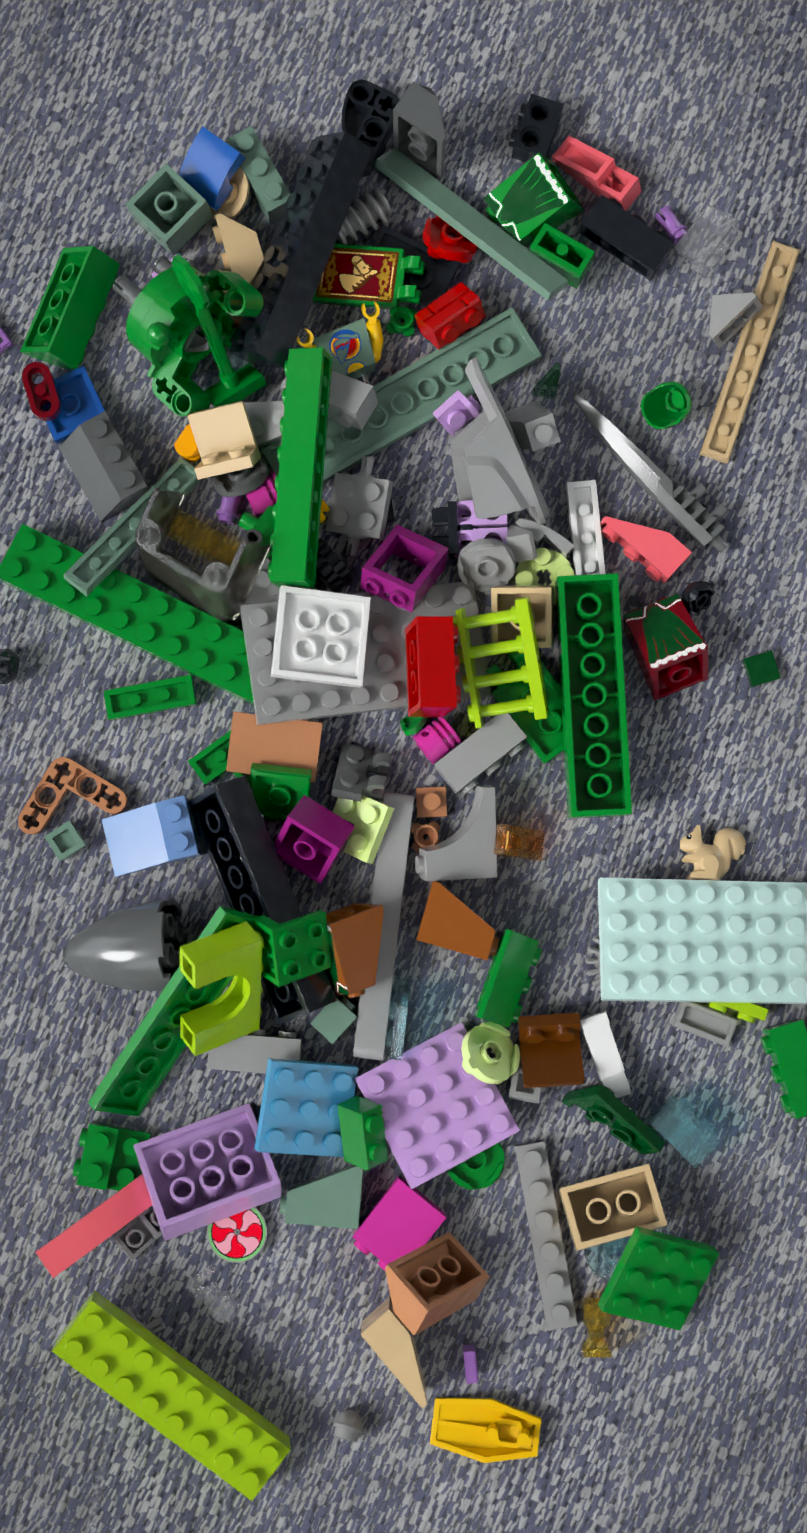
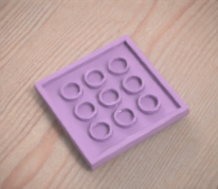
M462 1022L355 1078L363 1097L383 1106L381 1111H383L382 1117H384L383 1121L385 1123L383 1126L385 1128V1139L411 1190L520 1131L496 1085L484 1083L463 1069L462 1042L467 1031Z

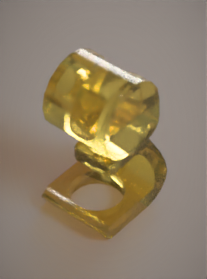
M583 1298V1325L588 1327L587 1339L581 1347L582 1357L612 1358V1351L609 1350L603 1340L604 1327L610 1326V1314L600 1310L598 1306L600 1298Z

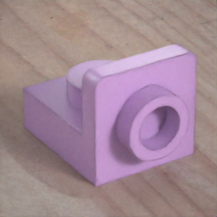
M457 390L432 414L446 431L453 436V431L461 429L473 417L476 418L479 415L478 411L482 407L472 395L466 398Z

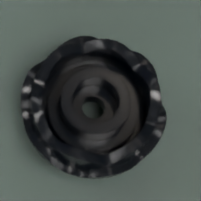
M695 581L690 583L682 592L681 601L689 615L691 613L698 616L701 610L707 609L711 605V597L715 594V591L710 587V583Z
M9 648L0 649V684H8L16 679L19 669V657Z

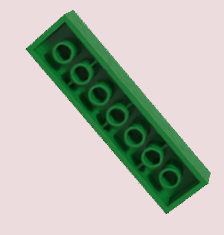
M618 573L558 576L555 582L568 819L632 815Z

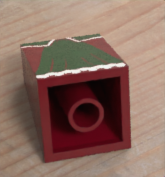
M678 594L663 597L651 605L633 609L628 614L623 615L624 631L654 701L708 680V647Z

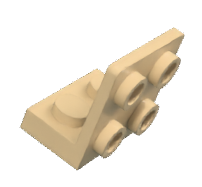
M243 401L188 415L202 460L194 468L198 480L251 468L261 458Z

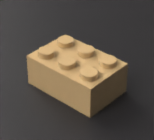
M649 1164L559 1189L576 1251L630 1237L636 1226L650 1230L667 1226Z

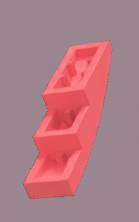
M143 1174L35 1252L52 1278L56 1277L152 1206Z

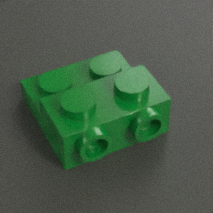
M94 1121L89 1123L88 1128L82 1129L79 1139V1146H83L84 1150L82 1159L77 1158L73 1168V1176L78 1177L76 1185L101 1190H121L142 1175L134 1144L151 1139L152 1133Z

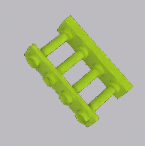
M530 596L517 598L515 606H511L510 610L469 617L466 615L465 607L455 610L456 616H453V625L458 627L461 645L457 646V654L460 664H465L466 675L462 676L463 688L465 693H470L471 704L467 706L470 722H475L476 729L483 728L485 725L484 717L526 710L529 713L534 712L535 720L548 718L550 713ZM511 621L514 624L519 623L521 635L516 636L514 640L472 646L470 628ZM518 651L519 654L524 653L526 665L521 666V669L477 676L474 658ZM524 681V684L529 683L531 695H527L525 699L482 705L479 690L481 687Z

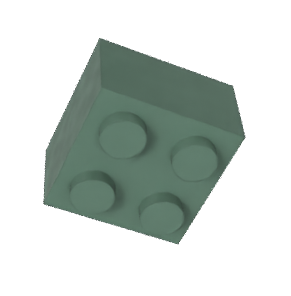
M165 164L125 204L134 220L173 256L213 216L207 201L168 164Z

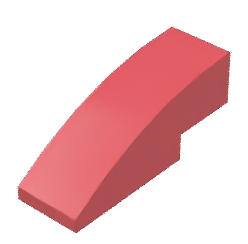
M571 136L565 139L552 156V161L564 172L598 197L603 195L607 199L616 200L625 211L628 210L642 192L639 178L617 167L614 158Z

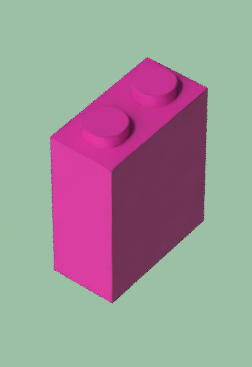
M398 1175L359 1224L358 1229L354 1230L352 1235L356 1240L354 1245L364 1254L368 1255L371 1252L379 1259L378 1265L385 1271L388 1263L425 1245L446 1219V1213L416 1188L411 1190L407 1181Z

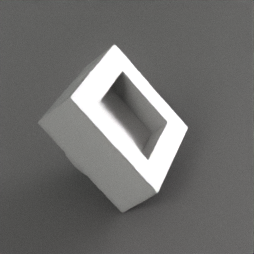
M518 1067L517 1071L512 1075L509 1099L539 1104L542 1087L525 1088L523 1085L522 1068Z

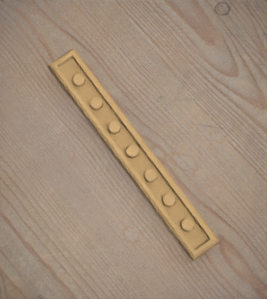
M775 241L770 246L754 293L763 308L742 328L699 455L726 464L730 459L800 252L799 249Z

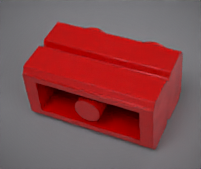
M462 282L415 314L422 336L431 341L438 350L448 343L454 342L458 336L469 328L477 326L486 317L479 296L472 290L470 291Z

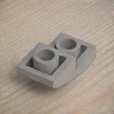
M153 1205L112 1237L131 1261L162 1235Z

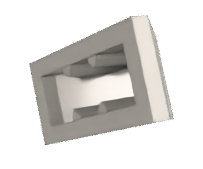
M753 292L712 295L709 336L718 348H721L763 308L758 297Z

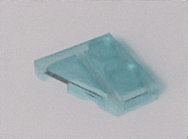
M399 979L397 1002H390L388 1020L394 1021L393 1029L387 1028L385 1047H391L390 1059L402 1060L411 987L410 979Z

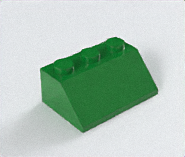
M503 929L474 1012L476 1017L509 1028L511 1022L517 1023L518 1016H520L522 1006L518 1005L521 993L527 994L532 977L527 976L531 964L537 965L542 951L541 948L537 947L539 941L514 931Z

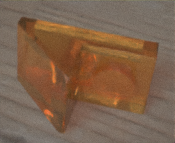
M497 824L494 854H498L500 857L542 861L545 832L508 824Z

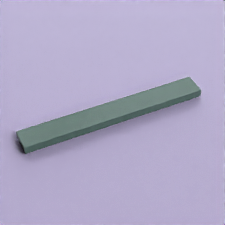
M393 148L376 159V169L547 301L566 287L568 280L398 149Z

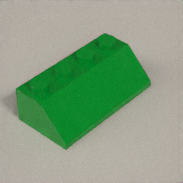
M94 246L63 248L20 352L63 369H77L85 357L84 351L87 343L95 333V324L99 314L106 306V297L110 288L115 284L120 264Z

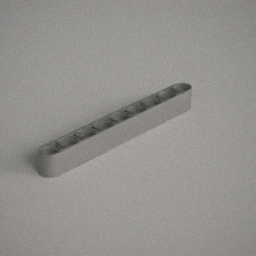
M386 791L383 803L395 809L377 852L371 904L383 905L384 909L376 983L374 986L366 988L365 994L360 995L353 1057L380 1061H383L414 803V795Z

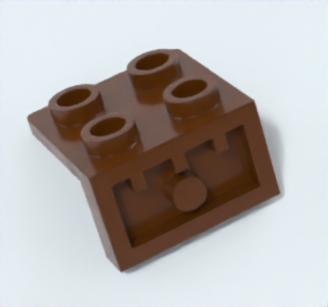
M579 1012L518 1016L524 1087L583 1085L585 1083L580 1044L581 1022Z

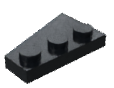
M384 225L381 226L372 247L404 249L406 252L405 257H421V261L425 263L424 274L405 273L403 285L417 286V290L421 291L420 304L424 308L448 291L460 267V263L457 261L432 258L427 253V246Z

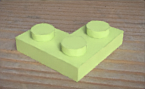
M362 795L361 802L338 798L333 813L353 823L355 826L344 852L366 863L373 864L395 808L366 795Z

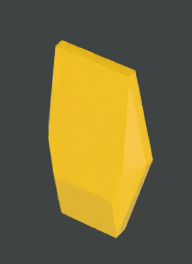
M435 1398L430 1444L482 1463L537 1457L542 1418L493 1398Z

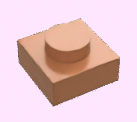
M446 787L416 788L417 818L447 817Z

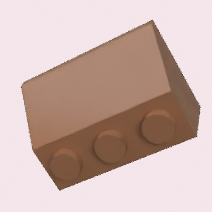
M450 1232L388 1263L385 1267L393 1311L414 1336L476 1301L490 1277Z

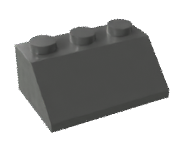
M412 82L393 109L394 148L441 180L444 177L446 135L439 100L429 87L420 86Z
M106 411L80 424L59 447L100 522L134 505L149 490Z

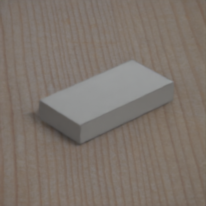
M679 1002L671 1025L729 1048L739 1019L696 1002Z

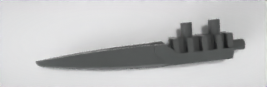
M574 391L572 394L573 399L584 416L639 485L702 548L711 543L721 553L729 544L719 535L725 529L719 521L729 510L720 503L709 513L698 502L708 492L701 483L690 493L681 484L674 488V482L606 417Z

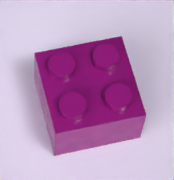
M303 795L288 815L274 843L277 855L285 863L321 884L338 860L355 826L306 795Z

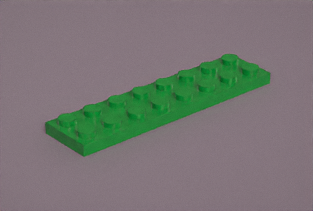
M219 906L197 940L246 921L254 929L253 919L258 916ZM179 965L88 1101L94 1111L139 1116L187 1046L180 1037V1015L218 999L233 976L222 978L195 989L180 971Z

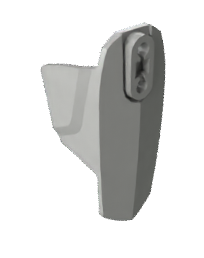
M477 357L473 358L468 362L465 373L483 407V411L466 428L450 440L459 501L473 500L475 515L479 519L501 516L526 509L532 521L537 522L540 526L546 523L545 517L549 516L548 507L532 470L527 467L514 432Z

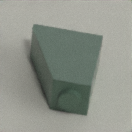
M350 1165L290 1187L287 1191V1196H281L280 1214H285L284 1223L358 1229L363 1169L356 1167V1165Z

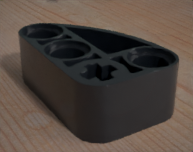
M360 79L352 82L349 86L343 103L341 123L342 131L348 132L373 149L362 177H367L375 170L376 159L382 156L393 134V109L399 102V98L387 89ZM359 96L367 97L364 101L356 100ZM373 132L381 134L377 138H372L369 136V134Z

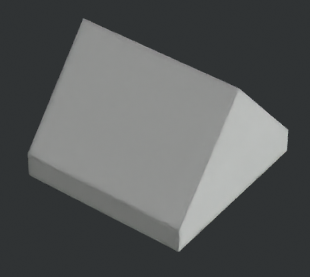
M515 525L509 526L506 541L515 555L516 563L537 558L532 531Z

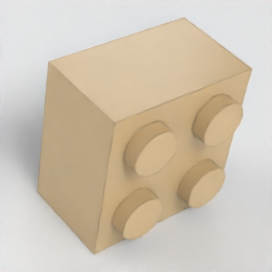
M554 585L492 587L491 613L510 610L511 606H515L517 598L530 596L538 648H552L554 645ZM511 621L492 625V643L514 640L516 636L521 635L519 623L514 624Z

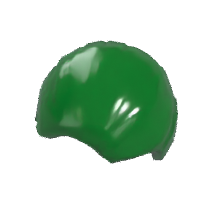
M668 381L659 384L643 395L640 407L643 412L642 416L648 425L656 430L668 429L685 420L691 411L692 401L690 393L684 385Z

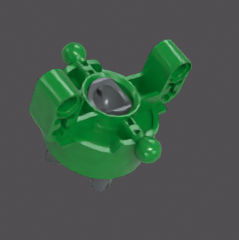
M160 256L153 264V270L158 275L144 288L140 289L126 275H121L115 280L121 287L113 284V290L121 295L131 308L126 324L127 338L130 344L152 363L147 376L153 378V393L176 415L188 417L191 413L206 410L210 407V400L206 392L190 378L198 362L212 351L197 318L196 307L179 283L172 267V262L166 256ZM191 265L208 296L207 310L211 314L222 344L230 349L232 345L231 337L237 327L233 326L234 322L229 314L246 317L259 315L263 308L262 295L236 272L211 270L205 276L196 267Z

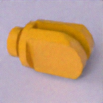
M189 423L181 432L174 447L176 452L185 460L196 462L200 459V454Z

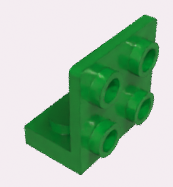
M319 910L282 924H278L265 915L253 919L254 929L261 934L264 941V948L262 949L263 971L261 976L278 987L326 970L332 966L327 919L324 911Z

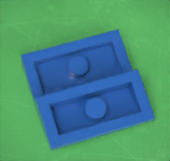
M202 126L186 154L179 176L197 191L211 208L218 211L234 188L229 183L230 179L246 158Z

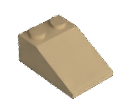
M389 1297L362 1321L360 1335L420 1407L423 1408L427 1405L426 1385L414 1337L411 1331L394 1313L392 1301Z

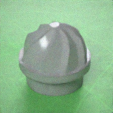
M353 1410L340 1413L337 1420L333 1422V1427H335L333 1436L357 1442L359 1434H363L362 1419Z

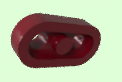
M41 362L28 364L22 371V382L30 408L38 419L42 421L54 420L61 412V401L53 375L49 368ZM42 376L43 381L41 383H34L36 377ZM50 403L51 408L48 411H43V405Z

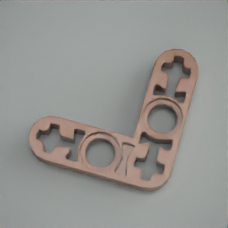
M59 757L50 764L19 814L18 826L24 833L30 835L41 833L69 790L113 815L120 814L127 808L128 797L123 790L66 757ZM68 763L70 764L68 770L71 771V774L61 777L58 782L64 784L61 790L57 785L48 782L50 777L56 780L60 774L56 770L59 765L65 766ZM86 778H94L97 782V788L92 794H85L81 789V784ZM104 785L108 786L104 791L111 796H115L117 793L120 794L118 800L122 803L119 807L113 806L110 809V802L103 797H100L99 802L95 801L102 793ZM46 788H53L56 792V799L51 804H44L41 800V793ZM36 803L39 807L47 809L46 815L40 812L36 818L39 826H32L28 829L26 817H33L38 810L32 808L33 804Z

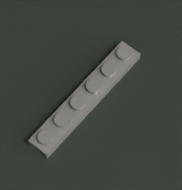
M545 1141L515 1145L547 1331L578 1326Z

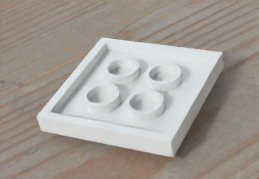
M281 585L279 589L271 677L361 688L363 685L371 597Z

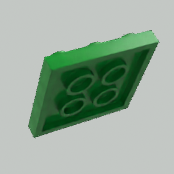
M636 1226L598 1302V1306L605 1313L680 1331L719 1252L715 1246Z

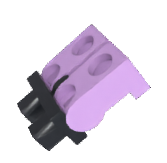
M473 500L448 501V507L432 509V527L448 526L449 535L433 536V541L449 548V559H458L461 550L470 542L478 539L492 538L502 541L507 545V514L479 519L475 515Z

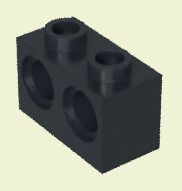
M534 94L530 95L528 104L522 103L517 119L521 121L518 130L513 129L508 144L509 147H512L511 158L528 162L538 152L544 157H548L562 117L564 104ZM535 115H541V116H543L545 119H544V120H536V119L533 118V116H535ZM533 141L536 145L530 147L525 145L524 142Z

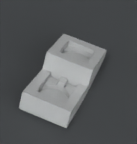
M519 518L515 523V526L532 531L535 548L544 540L551 548L567 558L575 547L566 538L547 526H539L537 522Z

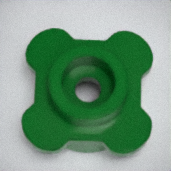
M403 306L398 307V310L390 309L389 313L391 316L390 322L386 325L387 331L390 334L397 332L404 334L405 337L412 336L414 334L413 324L416 320L415 314L417 312L414 309ZM403 319L405 322L401 324L399 320Z

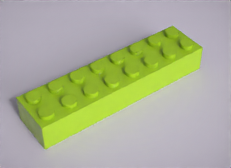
M96 1290L93 1291L54 1344L52 1350L54 1354L251 1501L254 1500L291 1450L289 1436Z

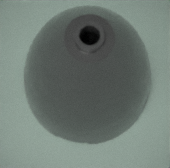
M170 898L141 903L111 913L95 921L75 935L67 943V947L63 949V961L72 971L104 985L135 991H163L180 965V947L188 944L187 932L184 933L183 925L178 917L182 916V909L175 899Z

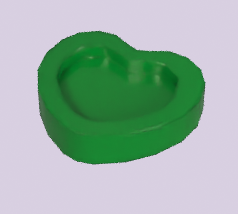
M407 715L399 723L405 735L409 736L421 731L428 717H408Z

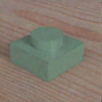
M70 820L44 836L60 862L65 861L87 846Z

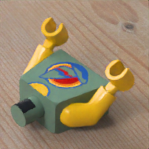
M374 301L375 311L372 314L366 313L365 304H362L361 311L368 319L366 323L364 318L317 338H314L310 330L304 328L307 333L306 341L301 342L299 336H297L295 342L304 348L323 347L333 358L332 371L370 384L366 375L376 371L375 364L381 359L384 343L381 323L377 319L380 313L379 305Z

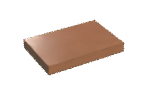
M234 711L226 771L250 774L252 763L311 769V782H316L323 723L300 720L257 726L255 714Z

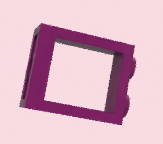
M396 525L363 566L360 588L393 603L397 607L413 612L445 570L449 548L400 525ZM392 554L424 568L413 584L380 570Z

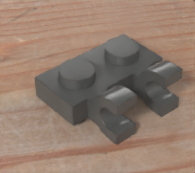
M343 743L331 796L361 802L362 795H366L383 801L392 754L381 752L371 756V748ZM367 772L377 774L369 779L366 778Z

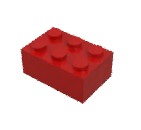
M417 616L405 628L408 717H444L460 703L461 690L460 686L456 685L455 674L459 672L460 664L458 655L454 653V644L458 641V627L453 625V616Z

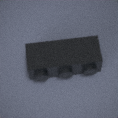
M601 195L585 217L580 229V234L649 281L668 257L673 243L665 233L653 230L646 225V222L640 216L631 215L622 208L619 202L611 198L607 199L603 195Z

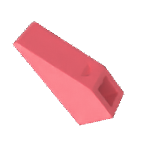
M607 516L600 523L602 535L610 542L614 543L617 541L624 547L623 553L633 562L638 560L646 567L645 573L655 582L660 580L665 584L692 553L671 533Z

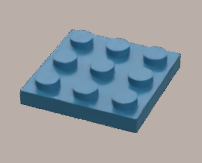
M268 1058L254 1149L257 1152L344 1157L338 1104L354 1097L355 1078H357L358 1067L352 1064Z

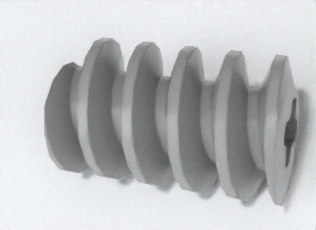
M378 187L373 189V196L368 192L363 194V202L358 198L353 200V208L349 207L337 237L343 245H348L347 236L357 241L358 230L365 236L368 235L367 225L377 230L378 219L385 225L388 224L387 214H392L391 208Z

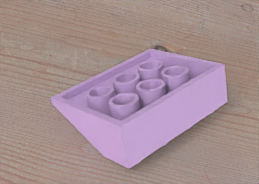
M250 1103L134 1144L138 1162L165 1241L281 1197V1182L270 1154L257 1152L254 1149L258 1124Z

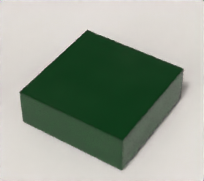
M772 650L742 660L751 688L781 678Z

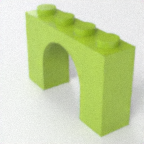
M247 921L180 947V971L195 989L222 978L234 976L228 989L218 999L180 1015V1037L195 1056L260 1029V1016L262 1015L260 998L263 992L261 984V972L263 971L262 949L264 948V941L258 931H254Z

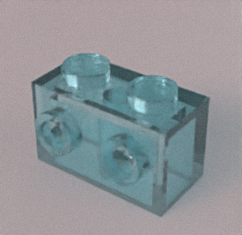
M671 1095L647 1122L690 1165L696 1168L721 1142L715 1136L718 1130L707 1119L704 1118L700 1121L693 1114L696 1108L685 1097L682 1096L679 1100Z

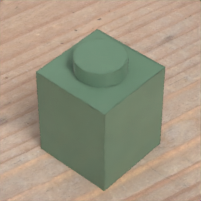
M335 996L337 1001L326 1005L310 1023L331 1044L358 1017L354 1013L357 1007L346 996H343L341 999Z

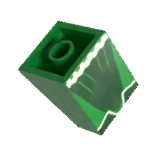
M539 152L484 197L489 206L486 208V211L495 223L499 221L504 228L503 231L524 247L534 241L544 223L557 228L585 211L555 164Z

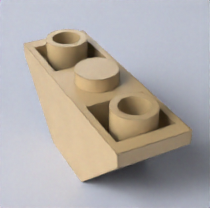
M216 214L217 226L212 228L217 245L223 243L225 253L220 254L225 271L231 270V272L238 273L253 286L254 280L261 273L265 263L257 233L222 214Z

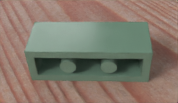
M250 126L229 137L226 141L228 145L246 158L241 167L249 179L251 193L271 226L283 219L287 209L286 201L290 196V192L253 127Z

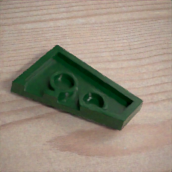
M599 1085L569 1091L561 1101L568 1107H572L575 1104L586 1111L584 1117L595 1123L597 1121L609 1126L612 1136L641 1155L661 1152L665 1141L656 1134V1130L641 1121L636 1116L635 1111L618 1100L614 1092L606 1086Z

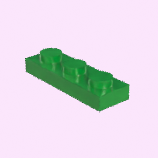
M191 675L103 691L109 721L197 705Z

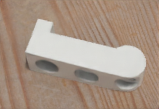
M601 1011L580 1018V1028L602 1085L611 1089L616 1098L631 1094L607 1013Z

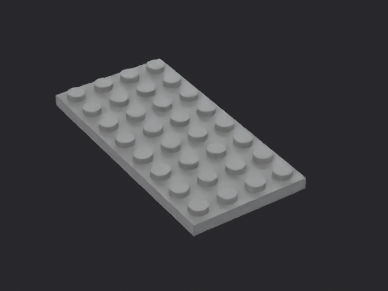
M467 581V585L463 582L433 585L413 612L397 607L393 603L368 592L350 594L371 597L363 685L361 688L271 677L278 602L241 605L240 611L257 726L407 708L405 628L417 616H456L455 610L464 607L467 617L479 615L474 581ZM481 627L470 628L469 633L472 646L483 645ZM459 633L458 641L454 644L455 655H458L457 646L461 645ZM486 657L474 658L477 676L486 675ZM461 663L458 674H455L456 685H459L461 690L460 701L471 700L470 693H465L463 688L462 676L466 675L465 664ZM490 686L479 688L481 698L491 696Z

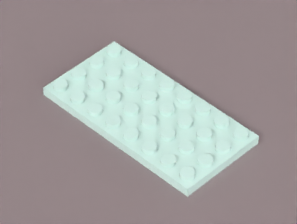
M640 878L598 879L601 1000L807 1004V883Z

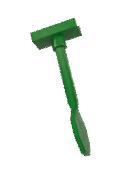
M180 254L175 255L172 259V267L179 283L196 307L197 318L220 371L219 377L221 381L206 389L205 392L214 408L239 402L265 386V379L250 363L237 371L231 366L211 314L207 310L209 299L202 282L189 262Z

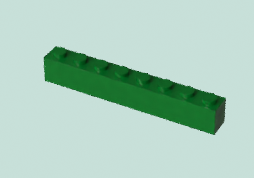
M323 347L289 349L288 360L285 361L284 365L287 380L286 388L282 391L284 417L280 419L282 441L277 450L280 466L279 474L275 477V488L277 491V502L273 505L275 527L270 537V545L273 550L272 562L268 564L270 582L279 588L282 585L315 589L333 360Z

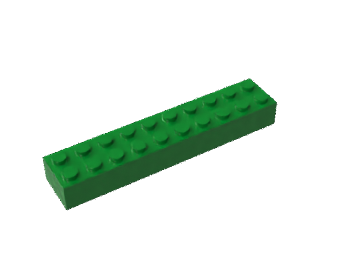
M21 524L0 564V581L254 706L244 632L117 569H114L88 596H85L64 579V573L84 553L25 524Z

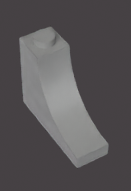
M536 401L505 412L520 449L534 452L561 442L553 413ZM461 428V429H459V430L453 431V432H454V435L456 436V435H457L459 432H461L464 428Z
M476 785L472 809L460 829L441 843L419 848V856L415 858L416 873L420 874V878L428 882L497 877L495 787Z

